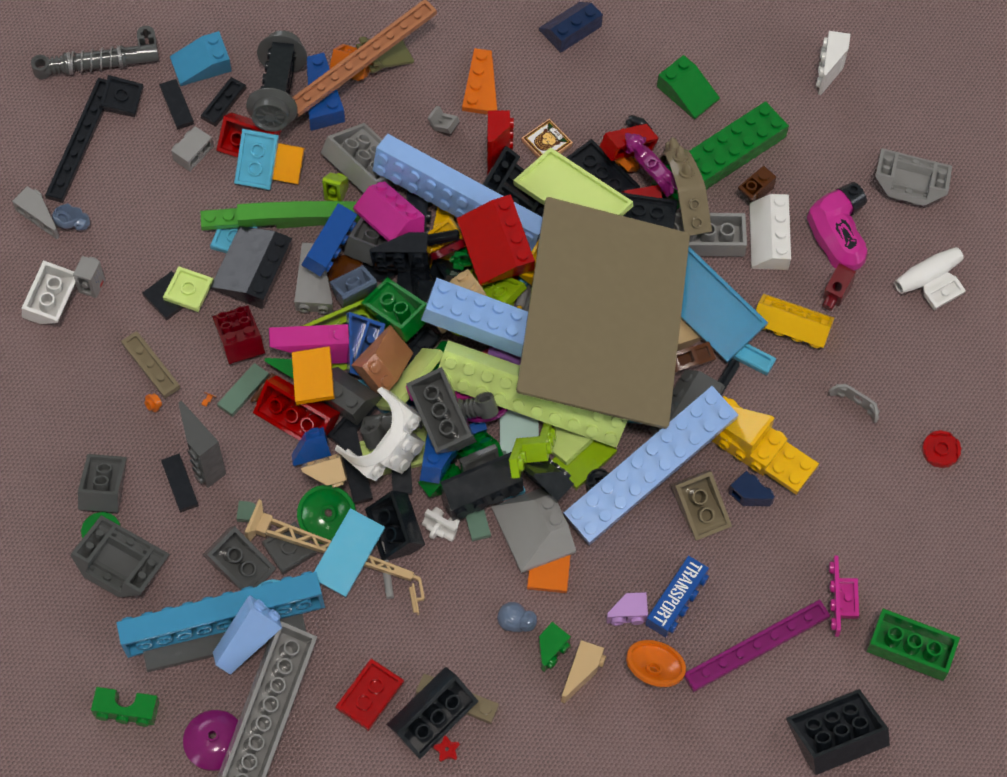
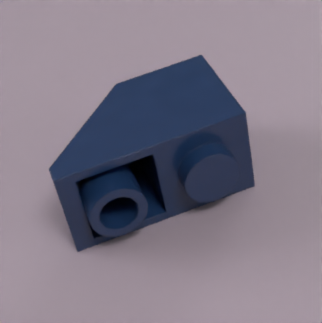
M747 471L730 485L728 492L742 506L770 507L775 498L770 488L764 487L754 474H750Z

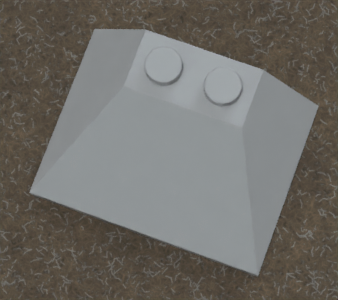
M881 148L875 177L888 197L898 201L911 202L914 205L925 206L948 195L952 166Z
M540 488L491 506L521 573L576 553L569 525L557 500Z

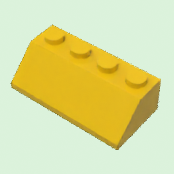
M764 293L756 308V311L768 322V325L763 330H772L774 334L779 336H790L792 340L807 342L814 348H824L834 321V317Z

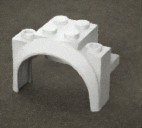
M380 387L377 392L388 402L391 408L392 424L373 452L368 455L357 456L348 448L346 451L339 445L335 448V451L342 455L364 476L374 481H377L383 475L386 467L403 474L409 468L414 457L421 452L425 444L421 438L413 433V430L419 426V422L422 420L418 410L408 406L394 393L383 387Z

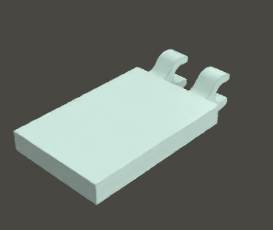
M508 410L500 417V447L503 454L512 452L516 438L539 436V423L534 418Z

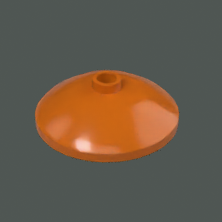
M638 641L629 648L626 655V662L631 672L642 682L655 687L674 686L682 681L686 673V664L682 656L671 646L659 641Z

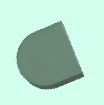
M239 501L237 522H249L256 505L249 501Z

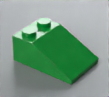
M685 55L681 56L658 75L657 88L694 120L720 100V97L698 67Z
M388 277L361 302L380 322L385 323L386 328L391 325L404 342H407L427 323L421 321L427 303Z

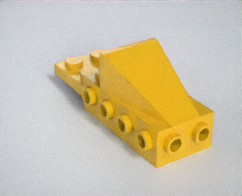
M723 396L727 403L736 411L738 417L716 436L712 442L762 476L764 474L768 475L797 495L817 469L819 463L787 442L788 438L781 431H776L772 428L775 419L773 416L743 409L733 399Z

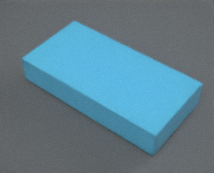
M749 344L733 358L766 376L776 361L775 357Z

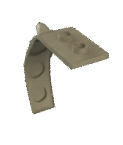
M672 137L669 142L665 143V151H663L659 159L661 162L668 160L678 191L683 231L689 233L690 236L712 232L703 177L689 150L683 149L677 140Z

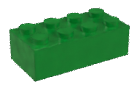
M883 608L866 652L944 681L949 673L960 637Z

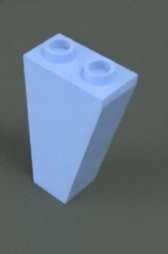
M249 596L213 651L216 666L232 674L282 628L279 613L274 609L270 610L260 599L256 600Z

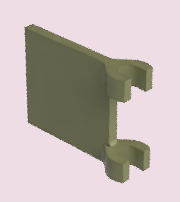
M360 37L359 42L361 44H356L357 49L370 39ZM402 40L373 61L372 65L368 66V69L371 73H375L382 68L412 64L414 59Z

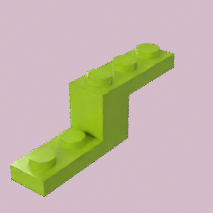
M543 423L540 436L516 438L509 458L512 478H520L521 472L525 469L524 463L548 461L549 455L552 454V447L555 445L554 440L557 438L556 429L552 428L551 424Z

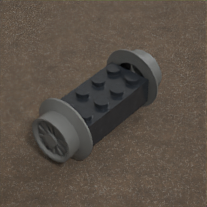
M275 31L259 43L257 48L258 59L265 66V72L267 73H263L262 84L264 86L250 94L247 99L246 108L254 124L265 131L275 132L284 129L287 124L296 118L298 112L297 104L290 96L294 72L299 71L306 64L307 52L300 39L288 31Z

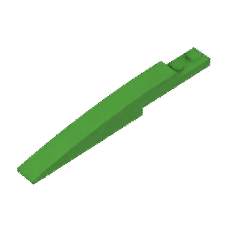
M292 201L237 204V208L200 211L201 229L203 231L239 228V226L256 227L276 225L277 229L320 226L326 224L338 203L356 213L353 207L357 202ZM357 214L354 221L358 223L361 217Z

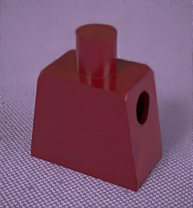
M840 263L838 264L825 288L823 308L832 311L835 305L840 306L853 285L856 271Z

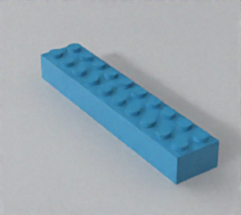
M308 571L302 573L301 576H288L282 578L281 581L264 582L258 587L253 588L249 586L238 592H225L221 596L214 598L205 597L201 601L194 603L185 602L179 607H165L159 612H145L139 617L123 618L121 621L116 622L121 646L127 657L130 658L143 654V651L226 632L249 596L256 600L260 599L270 610H276L281 617L280 619L325 608L317 572Z

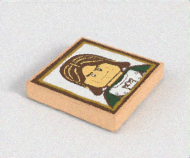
M550 119L522 137V142L537 158L550 147L561 154L573 144Z

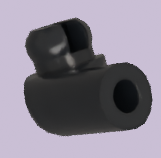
M635 115L628 116V119L625 121L628 127L647 124L652 129L644 118Z

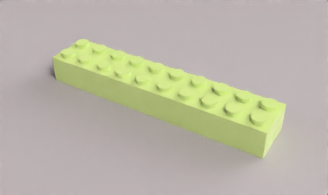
M449 340L446 344L438 368L442 367L447 373L455 391L474 398L483 392H491L494 395L497 406L617 448L628 420L519 394L516 388L520 365Z

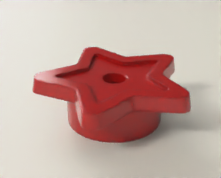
M444 736L442 743L433 746L439 752V761L442 762L450 758L457 760L455 751L460 743L451 742L447 736Z

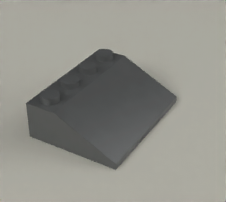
M180 401L179 408L189 448L187 452L191 457L190 462L193 464L194 477L200 484L204 483L209 488L226 475L218 440L191 410Z

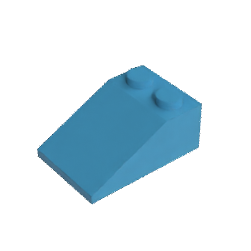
M219 31L201 36L170 56L180 86L232 71L230 58Z

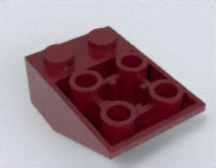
M248 305L212 316L228 364L265 353L261 334Z

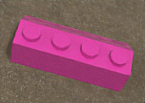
M385 181L369 186L353 207V210L387 241L408 232H424L425 216Z

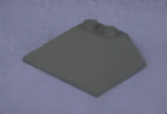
M101 515L70 556L84 578L117 597L141 595L170 554Z

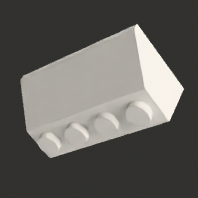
M769 194L749 204L751 269L788 270L791 261L789 195Z

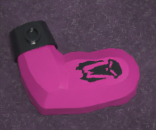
M855 182L848 183L824 195L813 204L807 214V221L816 242L827 255L831 265L837 268L840 263L854 271L860 269L865 264L868 254L866 243L858 233L855 222L851 217L867 203L863 189Z

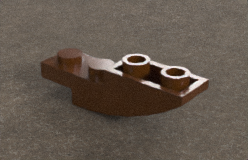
M710 342L677 351L675 375L714 361L716 357Z

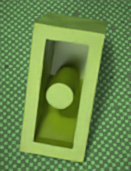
M330 172L322 180L324 200L343 201L349 188L348 177L340 173Z

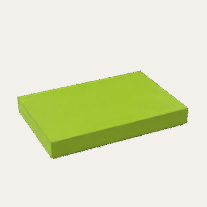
M594 440L568 465H565L556 456L552 461L571 475L569 479L574 483L572 487L577 491L586 482L588 474L594 469L603 467L617 454V450L613 446Z

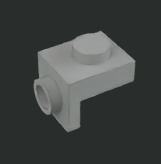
M436 106L428 116L434 131L451 134L460 122L458 116L443 113L440 106Z

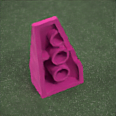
M348 324L269 328V347L292 353L330 346L332 364L347 363L349 348Z

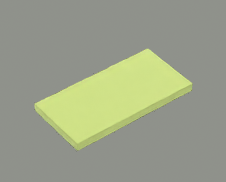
M551 147L513 180L516 187L543 205L546 198L551 197L621 216L633 207L632 200Z

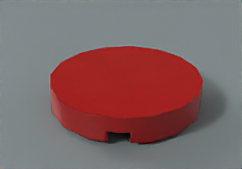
M934 431L923 442V457L934 467H950L957 462L961 455L962 448L959 440L952 436L953 434L950 432Z

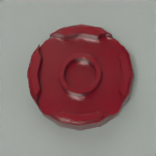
M463 238L432 251L429 255L433 260L439 259L455 250L463 248L465 242Z

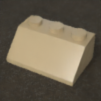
M339 453L303 463L301 467L303 473L327 486L332 485V488L343 485L347 479L343 457Z

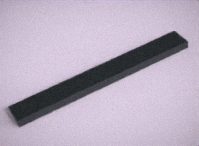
M97 79L47 189L46 199L60 203L64 202L105 111L100 109L99 106L106 79Z
M426 326L408 345L413 355L406 367L422 348L433 349L441 340V336ZM375 405L366 416L373 415L378 410V407ZM343 417L329 432L327 438L340 446L337 431L356 426L358 432L361 429L363 420L358 425H355Z

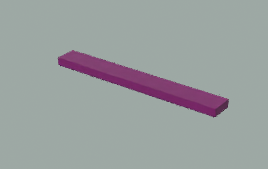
M819 599L685 673L684 679L694 693L824 622L831 615Z

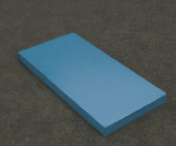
M690 247L688 248L681 319L705 342L709 341L712 349L728 363L768 325V322Z

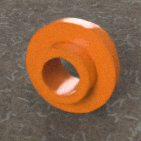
M153 393L145 396L144 404L146 408L153 412L159 411L162 402L158 395Z

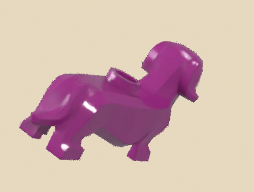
M626 133V153L631 154L634 152V159L639 163V167L657 182L666 197L673 194L674 188L677 190L673 173L644 145L646 137H642L639 134Z

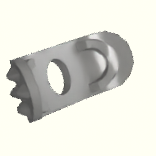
M836 384L829 390L830 396L838 395L842 398L845 396L868 410L867 414L872 417L873 423H877L880 410H878L877 403L846 384ZM855 395L860 397L863 401L858 400L855 397Z

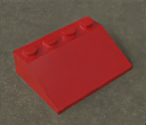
M511 194L493 199L457 218L478 283L481 286L534 270L535 260Z

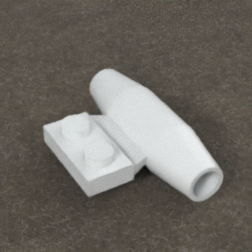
M955 247L937 253L911 267L894 281L895 288L900 294L923 287V296L933 310L961 296L966 290L956 276L948 273L964 259L961 250Z

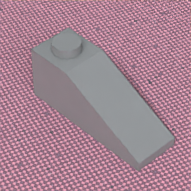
M27 186L12 201L15 210L49 235L58 239L57 228L42 199V194L38 190H32Z

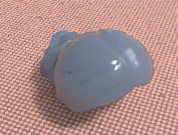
M69 203L58 206L52 214L55 225L62 229L75 227L76 230H85L90 225L89 216L86 213H82L81 208L72 207Z
M508 602L498 612L497 620L504 631L529 632L537 625L536 614L530 610L526 611L519 603Z

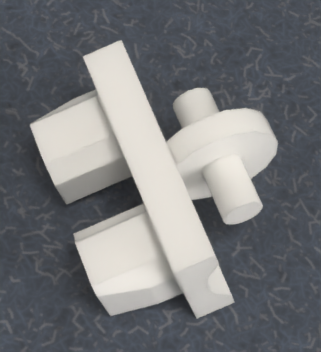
M435 507L433 510L427 509L422 525L431 531L429 537L431 539H434L436 536L444 537L452 542L456 536L460 522L459 519L452 521L451 517L448 520L443 518L444 512L438 507Z

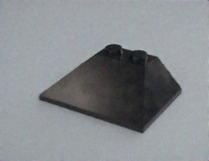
M505 146L482 185L502 196L511 194L513 202L542 217L544 205L514 185L513 180L525 169L516 164L520 156Z

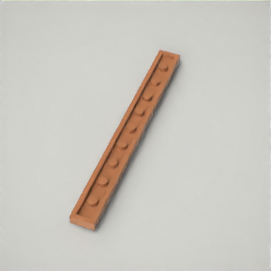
M427 0L421 1L292 97L298 107L297 115L300 117L434 17L437 14V10Z

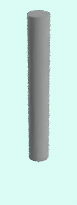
M383 573L386 599H393L391 575Z

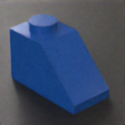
M324 427L312 428L304 433L292 453L293 466L331 456L330 444Z

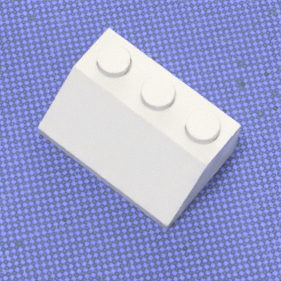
M43 260L22 306V318L38 324L58 323L76 283L73 276L74 271Z

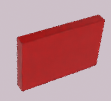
M370 659L337 703L335 709L369 731L402 687L404 680L378 662Z

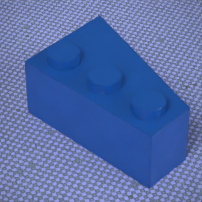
M348 312L346 313L349 331L347 373L361 378L351 365L384 331L385 323Z
M427 433L420 481L439 484L459 450L437 454Z

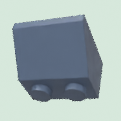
M363 265L330 281L335 297L342 307L367 297L377 288L376 279Z

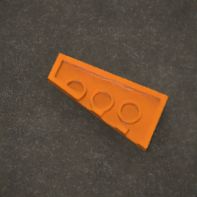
M474 48L462 111L488 115V110H497L492 51Z

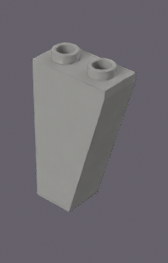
M302 243L294 301L295 309L302 313H332L333 301L327 272L324 271L320 277L301 265L314 244Z

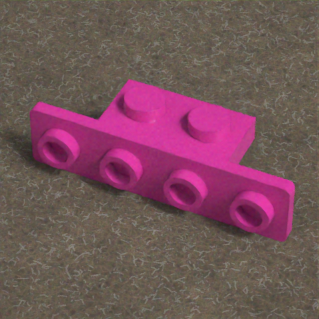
M834 555L833 562H829V574H833V580H830V592H833L834 598L830 601V610L834 611V618H831V630H835V637H839L841 618H859L858 578H839V556Z

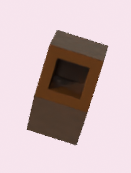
M763 165L744 181L738 189L750 200H758L774 189L777 177Z

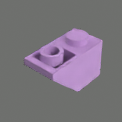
M646 592L626 593L607 613V624L614 626L623 625L624 623L640 625L646 622L648 617Z

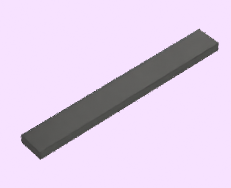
M302 614L280 619V621L306 632ZM225 632L143 651L147 672L214 657L213 651Z

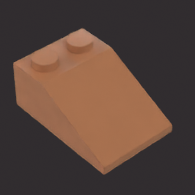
M389 325L351 366L370 389L378 393L377 390L380 387L390 390L395 385L413 352L394 328Z

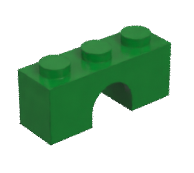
M96 687L91 712L96 719L101 721L114 719L121 724L134 722L142 727L155 724L159 707V699L156 695L137 693L132 705L121 707L118 705L119 694L117 690Z

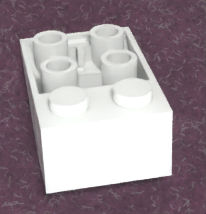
M829 31L828 37H824L820 52L821 61L818 67L819 77H817L816 87L819 88L818 95H821L843 70L849 49L850 34Z

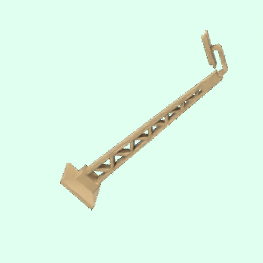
M260 499L245 530V537L250 542L256 534L263 537L270 536L320 553H325L331 543V540L273 519L272 515L263 513L262 500ZM271 524L280 527L276 531L269 530ZM289 531L291 537L283 535L282 533ZM294 533H297V534L302 535V536H304V537H301V538H299V539H296ZM312 539L314 544L305 541ZM318 542H321L325 545L320 547ZM369 556L367 561L371 563L366 562L364 567L408 581H412V579L418 581L421 598L416 597L414 583L409 587L413 612L419 615L417 602L424 601L425 598L421 577L414 575V572Z

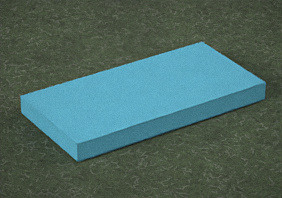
M350 508L314 571L317 572L319 583L347 597L385 527Z

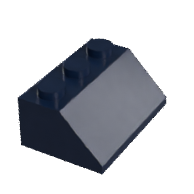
M578 2L539 27V31L561 53L602 27L603 14L593 3Z

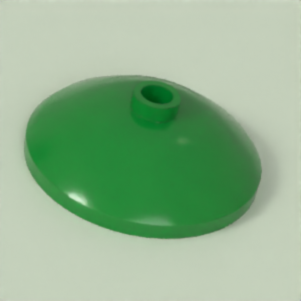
M319 485L310 489L301 498L297 509V520L302 530L332 541L349 509L351 508L356 511V507L350 495L339 487L332 488V485ZM327 509H330L332 511L331 516H328L326 514Z

